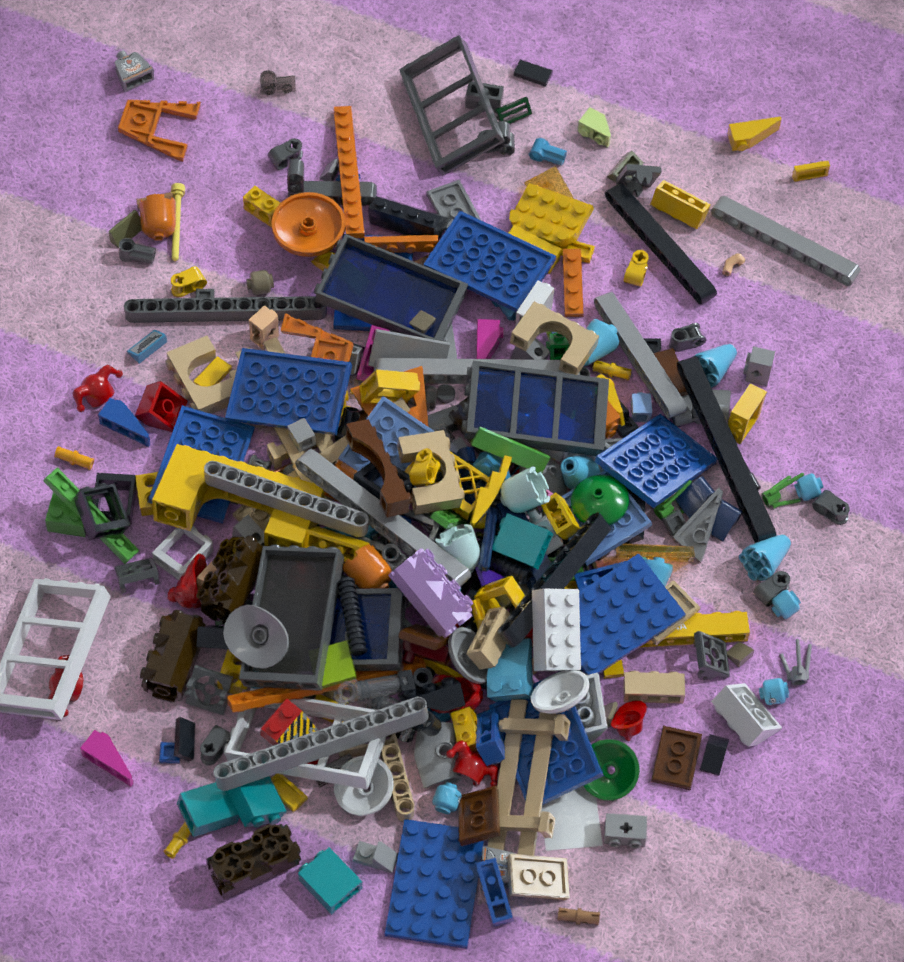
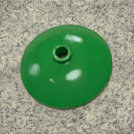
M594 475L584 479L575 487L571 496L572 511L582 523H585L592 514L600 512L607 523L612 525L625 515L629 506V494L625 485L609 475Z
M605 739L592 744V748L604 776L584 785L585 789L594 797L602 800H617L625 797L635 788L639 779L640 765L636 754L627 744L618 740ZM610 766H613L615 768V772L613 774H610L608 772V768Z

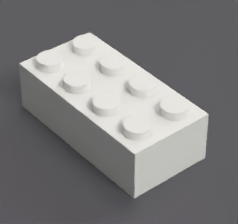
M579 589L532 590L534 671L581 670Z

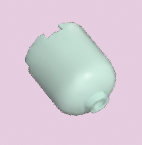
M530 467L508 478L501 487V502L514 513L528 511L548 503L550 500V496L546 494V490L549 489L546 479L541 472L536 473L535 467Z
M465 524V528L457 529L455 526L440 533V539H435L436 544L465 565L470 573H472L474 568L479 565L481 553L472 526Z

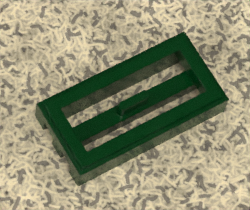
M528 97L520 98L495 109L497 120L505 121L509 124L533 114ZM527 108V111H524L511 118L503 120V118Z

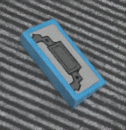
M154 329L127 350V353L140 364L167 343V336Z

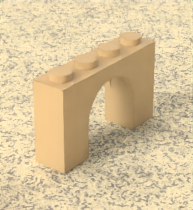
M534 301L512 331L510 343L527 351L535 338L541 333L549 331L560 333L569 341L570 347L561 358L559 370L568 374L578 375L596 349L599 335L585 329L577 322L570 321L560 313L548 309L545 305Z
M208 336L166 352V366L169 371H173V378L177 385H181L182 395L185 400L188 399L190 401V408L212 414L228 407L234 383L232 378L208 387L196 385L189 378L195 368L216 358L215 348Z
M444 430L399 437L397 451L401 464L414 462L416 455L421 450L429 448L433 453L432 456L440 462V469L444 475V478L437 484L412 488L411 499L414 514L459 508L462 500L465 498L464 490L459 486V472L455 471V458L453 454H450L449 437L445 436Z

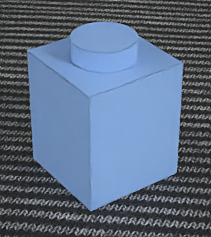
M639 392L632 394L631 416L634 422H648L651 420V393Z

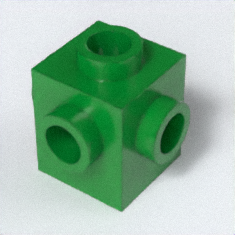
M560 333L549 334L546 348L550 351V360H561L570 347L569 341Z

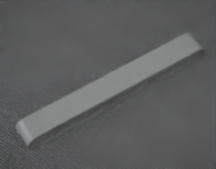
M721 196L711 209V214L715 218L846 286H851L861 272L860 267L856 263L726 196Z
M609 292L594 298V305L605 323L608 325L612 324L617 328L616 334L618 335L620 347L665 416L669 419L687 412L684 399L614 293Z
M209 461L204 466V479L209 486L356 537H363L368 532L369 519L364 512L217 461Z

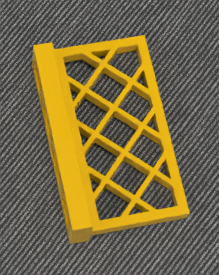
M453 454L455 458V471L466 468L470 472V477L460 478L459 486L462 488L461 482L471 480L473 489L465 490L464 495L474 493L476 501L477 492L480 488L476 489L474 480L482 479L486 481L487 484L484 488H487L489 477ZM414 462L408 465L404 472L410 474ZM434 481V483H432V484L419 485V486H416V487L418 488V487L430 486V485L437 484V483H439L440 481H438V482ZM463 499L459 508L451 510L468 520L473 512L475 501L471 505Z

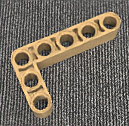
M393 733L387 735L390 739L385 740L380 756L381 760L389 767L391 773H400L398 776H393L394 786L391 798L397 819L404 822V819L412 820L414 817V801L397 737ZM361 744L338 753L342 758L365 755L369 744ZM387 754H394L395 757L389 758V757H387L386 755H387ZM404 790L405 793L397 794L396 791ZM403 808H408L410 811L404 813L400 810Z

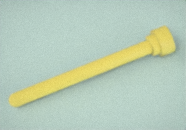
M181 183L171 185V192L176 201L175 231L172 234L171 258L173 261L179 259L181 198L185 195V185Z

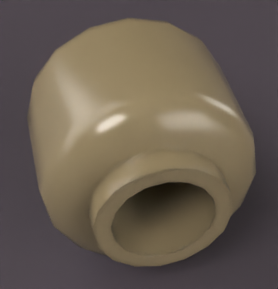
M267 270L251 272L250 278L246 279L247 289L251 290L254 295L270 293L271 288H274L273 276Z

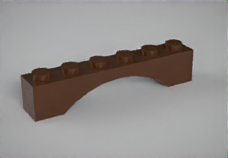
M369 419L346 424V440L352 451L368 459L381 474L383 486L380 492V506L386 518L409 513V505L412 503L411 495L409 492H406L403 480L399 479L397 468L395 465H392L389 453L385 452L383 442L378 438L375 426L371 425Z

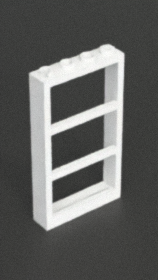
M44 578V580L34 579L0 662L1 713L62 720L111 597L104 586L85 584L83 582L72 583L65 580L52 581ZM44 593L93 598L83 622L35 617ZM31 625L80 630L68 661L19 655ZM15 664L63 668L64 672L53 699L3 694Z
M309 698L290 700L306 715L333 719L332 726L342 721L377 711ZM282 703L269 704L264 707L277 710ZM257 708L247 709L238 713L236 727L232 728L231 739L224 748V755L227 761L250 754L239 751ZM387 736L370 741L359 773L325 767L329 757L326 756L319 759L317 766L303 764L282 771L279 774L368 789Z

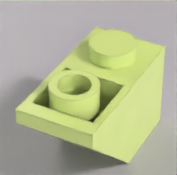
M589 107L578 122V132L584 137L591 138L599 145L609 147L611 134L604 114Z

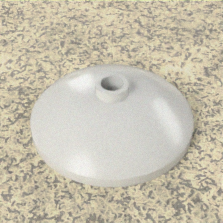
M567 670L553 674L540 682L532 692L531 702L533 707L537 711L547 714L569 710L585 697L589 689V680L584 673L576 670Z
M358 756L349 760L340 770L359 773L364 756ZM378 759L369 787H371L369 792H365L366 789L334 784L336 800L350 814L356 816L374 814L381 810L389 801L394 786L393 776L389 767L382 760Z

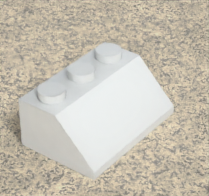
M598 673L587 675L589 680L588 692L582 701L576 705L590 742L595 741L608 729Z
M745 683L726 685L711 701L715 706L716 712L727 720L728 726L736 731L740 736V741L748 747L760 744L782 729L780 724Z

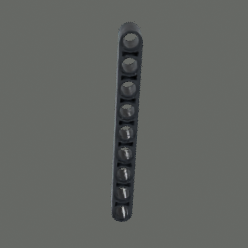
M619 183L605 191L607 201L698 304L702 305L717 295L714 285L623 183Z
M600 512L592 514L498 629V634L510 648L520 644L533 628L532 590L564 589L610 532L611 526Z

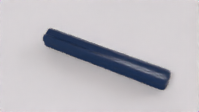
M490 507L487 511L478 569L487 572L490 567L498 509Z

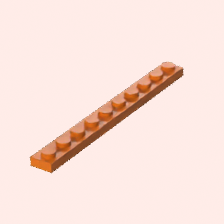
M351 106L333 107L343 213L345 216V233L355 238H364Z
M415 656L412 664L402 661V671L411 670L412 674L419 668H426L424 660ZM355 671L357 679L323 688L322 691L261 688L227 696V703L232 712H243L251 708H262L269 704H280L286 699H302L305 696L320 695L332 690L338 691L346 687L357 686L358 683L379 682L382 679L394 678L393 676L398 675L397 672L400 671Z

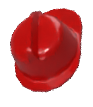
M637 700L629 701L620 706L616 711L611 726L617 730L620 736L625 737L626 741H630L633 736L642 732L643 718L647 711L646 704Z

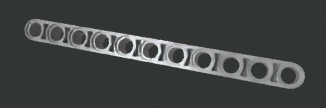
M379 358L374 362V371L377 369L404 372L422 366L424 384H469L466 372L467 367H471L473 361L565 373L559 370L561 360ZM479 372L478 384H500L502 380L509 376ZM543 381L547 385H556V382Z
M313 449L307 450L295 461L296 468L303 475L342 505L366 513L369 519L368 525L408 556L414 555L421 548L424 551L428 548L434 554V560L437 564H442L448 573L445 575L447 580L451 581L454 579L461 587L471 577V573L465 565L401 516L396 515L386 518L379 499Z
M415 697L221 763L213 771L216 785L220 790H230L422 724L429 717L426 701L421 697Z

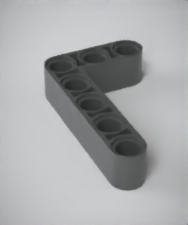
M292 159L288 162V197L298 193L313 192L328 196L338 205H343L340 181H305L304 163L298 159ZM359 182L361 205L370 206L377 196V185L373 182Z

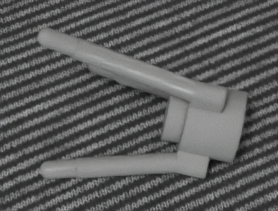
M796 639L797 666L792 667L791 672L784 655L780 654L787 674V681H791L793 685H804L809 680L812 645L808 644L804 669L801 666L799 639Z

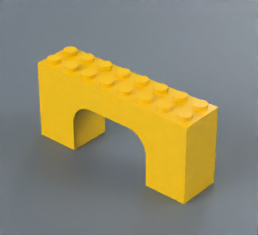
M176 445L152 499L154 521L191 531L203 504L212 499H225L265 511L271 516L264 532V546L279 545L281 547H289L294 545L300 548L304 547L307 530L317 527L318 523L209 486L204 479V466L209 461H217L324 498L325 491L314 482H307L298 477H290L281 472H273L260 466L248 465L243 461L231 460L225 456H217L207 451L196 450L187 445Z

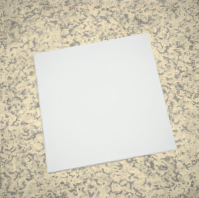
M584 786L542 805V812H550L556 818L553 838H544L546 851L603 846L596 797L591 795Z

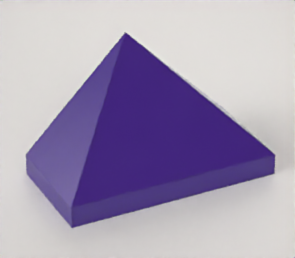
M478 566L475 567L482 586L505 578L491 569L484 572L480 571Z

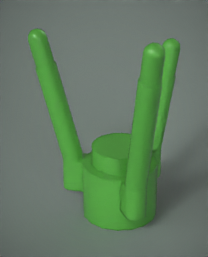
M800 473L792 479L791 476H787L770 489L761 493L766 506L772 505L775 509L779 506L801 502V499L779 502V499H781L779 491L803 477L804 473Z
M691 480L670 499L668 497L655 507L654 513L661 521L662 518L672 513L674 507L671 503L692 483Z

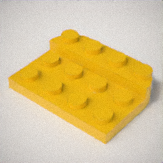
M529 183L515 209H511L509 219L512 227L515 225L561 248L571 243L574 244L578 240L594 207L591 204Z

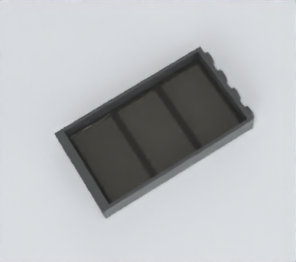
M279 545L263 546L252 605L265 609L283 624L288 634L289 645L283 659L274 666L255 668L242 662L239 680L244 687L322 691L328 646L330 645L339 586L337 582L341 579L344 556L340 549L335 547L320 549L315 546L300 548L294 545L289 547H281Z

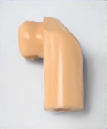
M736 253L726 259L722 271L723 275L730 276L735 264L739 266L744 264L745 258L742 254Z

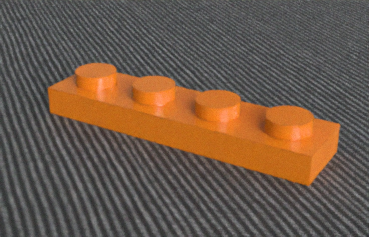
M438 235L364 237V242L391 253H431L438 243Z
M563 249L565 317H583L581 249Z

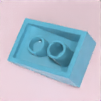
M529 638L523 639L520 644L513 648L506 644L497 665L493 668H488L487 697L495 702L530 699L533 692L532 640Z

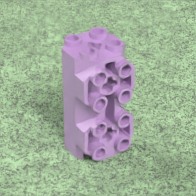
M421 548L388 576L439 637L443 636L446 638L457 628L455 626L457 623L461 626L472 616L470 612L472 611L471 606L473 602L467 595L464 596L459 589L461 588L454 579L451 581L447 580L445 575L448 572L442 564H437L434 560V554L428 548L425 551Z

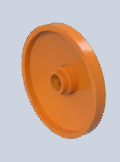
M313 192L298 193L286 198L277 206L272 216V232L276 242L289 253L303 257L319 256L334 249L339 239L342 240L345 233V216L341 207L328 196Z

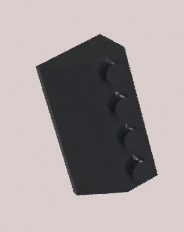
M376 196L368 207L370 224L408 236L438 235L439 239L450 222L449 217L385 197Z

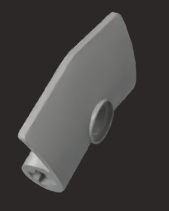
M713 390L723 415L728 422L731 391ZM689 395L682 396L687 412L672 417L673 424L676 426L693 422L701 424Z
M441 722V731L432 737L427 736L422 731H417L414 758L424 789L442 781L445 784L447 782L456 784L462 780L461 774L453 772L456 761L455 756L450 759L440 754L451 750L455 745L456 735L452 723Z

